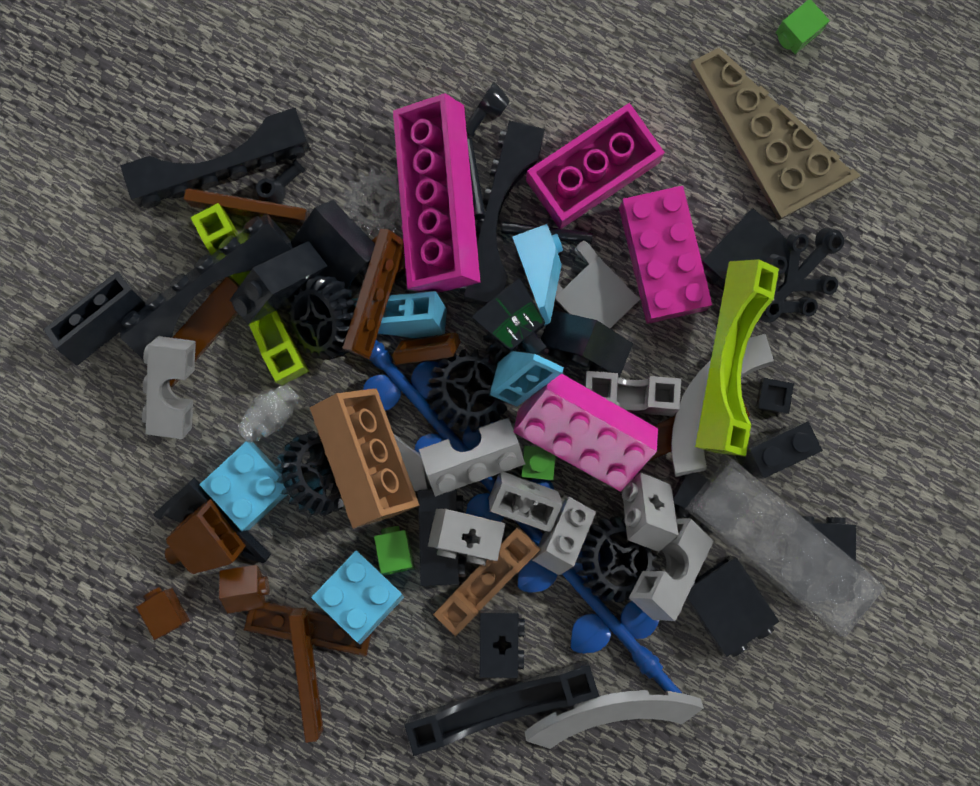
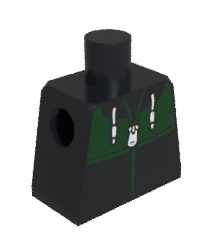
M519 278L472 316V321L508 353L522 346L527 353L539 355L547 348L536 334L544 327L545 321Z

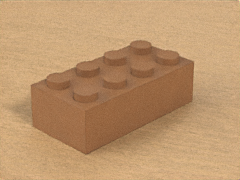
M377 388L336 393L309 407L352 528L388 519L420 506Z

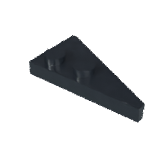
M195 477L153 513L160 520L166 516L181 523L201 505L211 499L245 544L242 550L244 551L243 557L263 564L271 556V553L248 530L241 531L199 485L200 482Z

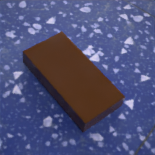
M456 332L402 340L392 354L395 365L453 357L461 341Z

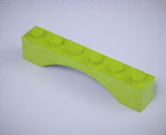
M219 203L191 217L204 245L211 255L219 250V245L231 235L236 237L238 235L228 213ZM250 271L230 276L241 285ZM278 310L249 325L260 353L276 383L283 386L309 372Z
M759 259L730 261L728 264L697 432L696 448L719 454L746 456L751 423L746 414L742 398V362L748 340L756 323L765 309L774 300L779 268Z

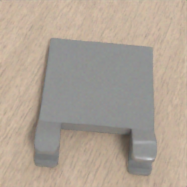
M582 241L574 249V252L588 266L564 289L558 283L555 300L568 314L595 319L611 328L640 299L602 261L593 248L586 241Z

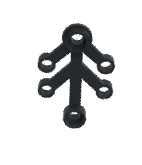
M832 228L821 229L815 238L816 249L800 266V254L806 250L809 240L805 234L798 232L791 233L786 240L788 248L787 260L785 257L772 254L767 258L766 263L772 266L778 260L777 268H779L774 300L759 318L760 321L765 323L774 322L781 313H799L807 317L813 316L816 313L818 303L815 299L804 296L798 301L785 300L792 292L819 291L827 295L836 292L838 280L835 277L829 275H822L820 278L806 277L828 254H834L842 249L844 237L839 230ZM799 238V244L796 246V240ZM785 272L784 283L778 288L779 275Z

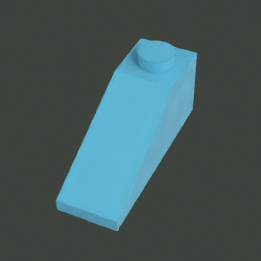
M545 224L513 236V240L539 312L546 325L551 322L561 270V261L558 253L562 252L563 248L558 234L551 235L548 225Z
M436 291L390 295L378 333L408 338L445 334L447 309Z
M511 351L498 362L490 395L518 407L562 374L564 367L536 354Z

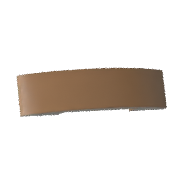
M517 527L501 543L498 561L486 560L485 566L479 565L433 615L456 637L503 586L540 551V548Z

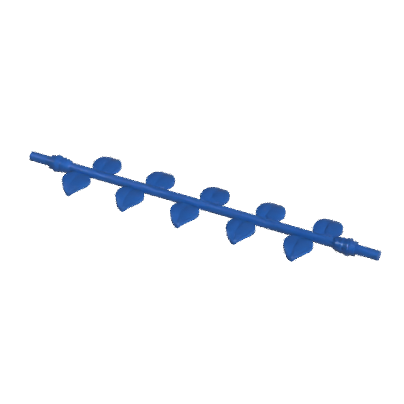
M376 339L371 357L367 360L371 361L378 369L383 370L388 376L376 375L369 378L364 384L363 390L377 388L385 411L391 409L399 402L402 391L438 432V434L422 436L417 441L414 450L420 453L419 449L449 439L451 447L459 452H466L476 448L482 438L479 430L472 433L468 425L461 441L443 420H438V414L435 410H431V406L426 401L431 400L427 398V393L432 390V388L427 386V382L430 378H434L431 375V371L434 367H439L438 362L426 361L417 365L412 373L410 383L393 364L392 358L388 351L385 350L383 343H379ZM491 476L480 482L491 493L496 480ZM528 480L554 490L551 481ZM489 493L474 496L467 505L466 514L501 522L504 516L490 512ZM516 521L538 546L543 533L538 528ZM600 552L598 554V563L600 562L601 558ZM531 559L518 572L517 587L524 592L543 591L555 582L557 574ZM575 562L574 567L562 573L565 579L596 613L583 615L575 621L571 633L570 648L575 652L583 654L597 652L607 645L612 631L631 653L632 659L636 666L639 667L642 675L645 674L649 679L653 678L665 693L666 691L682 693L662 670L663 665L659 662L660 659L653 655L648 648L641 646L636 641V639H643L651 635L658 626L659 620H652L633 601H630L624 606L619 621L598 596L591 594V588L582 585L584 582L582 578H587V576L576 574L583 568L582 564Z

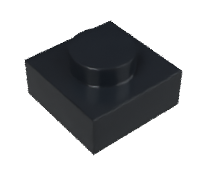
M762 378L760 380L756 409L789 414L794 383Z

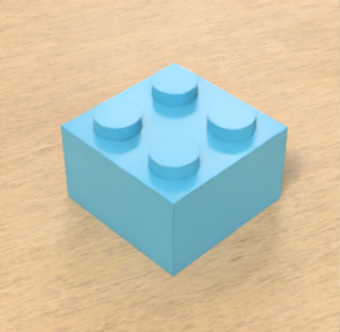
M248 441L241 445L199 484L241 531L250 530L287 496L281 494L285 488L284 484L276 482L282 474L275 470L276 466L255 443Z
M356 550L311 598L357 643L361 644L402 601L404 596Z

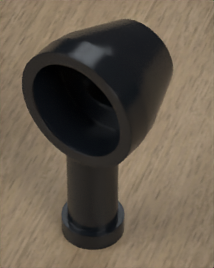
M494 82L466 123L467 135L472 138L487 114L500 117L510 102L504 91Z
M295 159L292 162L293 164L276 179L272 177L261 179L256 184L254 190L256 200L282 204L286 196L285 187L306 170ZM265 186H272L270 193L263 194Z

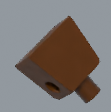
M209 499L184 519L166 538V543L169 547L165 549V558L172 565L182 562L190 573L196 574L233 563L244 549L245 544L213 501Z

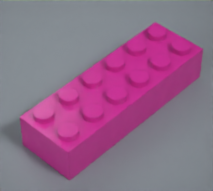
M444 93L393 110L407 289L419 293L431 291L439 293L481 283L464 105Z

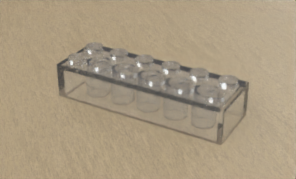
M734 459L725 460L685 508L830 632L845 638L886 588Z

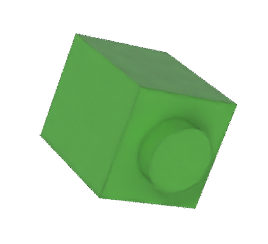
M807 0L782 21L776 34L780 44L785 49H790L794 54H797L822 33L830 20L812 0Z
M524 446L523 458L525 464L521 468V478L553 481L555 455L541 447Z
M399 526L381 529L382 535L374 536L381 574L385 576L414 570L408 532L406 530L400 531Z

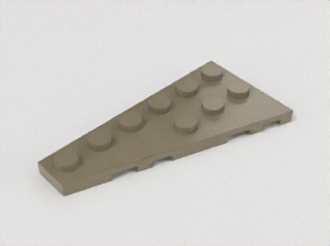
M720 48L692 61L691 68L778 221L855 181L861 176L857 171L849 169L839 160L840 156L833 150L829 151L816 139L817 135L782 104L779 106L768 96L769 92L762 86L758 87L745 75L746 71Z

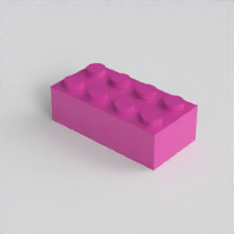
M628 103L527 170L526 182L558 228L562 229L658 165L665 152L632 105Z
M678 186L622 199L619 211L646 324L703 312L710 308L712 301L684 187Z
M560 374L524 401L517 412L513 431L515 434L620 492L657 452L658 428L563 374Z

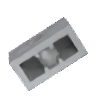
M506 472L498 474L488 498L490 512L547 532H551L562 506L558 491Z
M639 473L622 490L627 539L659 552L678 536L671 484Z
M571 497L565 499L562 502L551 532L544 531L538 545L540 551L533 557L532 561L558 575L574 567L596 511Z
M436 509L428 547L438 549L437 555L456 559L458 553L467 555L466 562L485 566L486 560L498 561L505 523L453 510ZM463 534L470 537L469 542L462 540Z

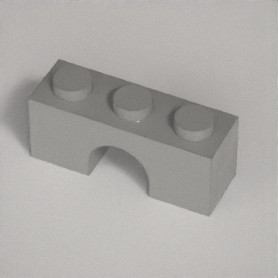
M158 336L145 347L143 360L147 364V375L143 381V393L147 395L146 405L142 411V422L146 423L145 434L183 439L192 429L193 400L180 398L175 395L170 388L169 382L170 379L186 380L195 371L196 341Z
M586 371L583 378L584 387L630 413L674 416L680 410V378L649 376L645 380H627L619 378L618 373Z
M509 418L479 428L482 437L481 442L470 451L459 452L454 450L449 439L419 449L435 496L525 464L519 442L513 432L514 430Z
M691 518L676 519L678 536L662 549L667 562L666 570L642 571L629 597L652 620L676 621L713 544V540Z

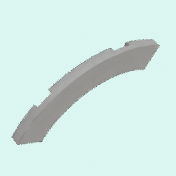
M766 334L749 338L742 362L741 378L751 372L773 365L774 359ZM711 360L689 384L680 401V410L675 416L671 442L672 464L675 477L707 469L704 450L696 448L695 445Z
M648 690L612 693L575 704V709L560 715L554 712L529 727L525 731V737L527 742L551 749L561 741L581 731L616 721L657 719L683 724L704 707L700 698L672 691H666L665 695H650Z

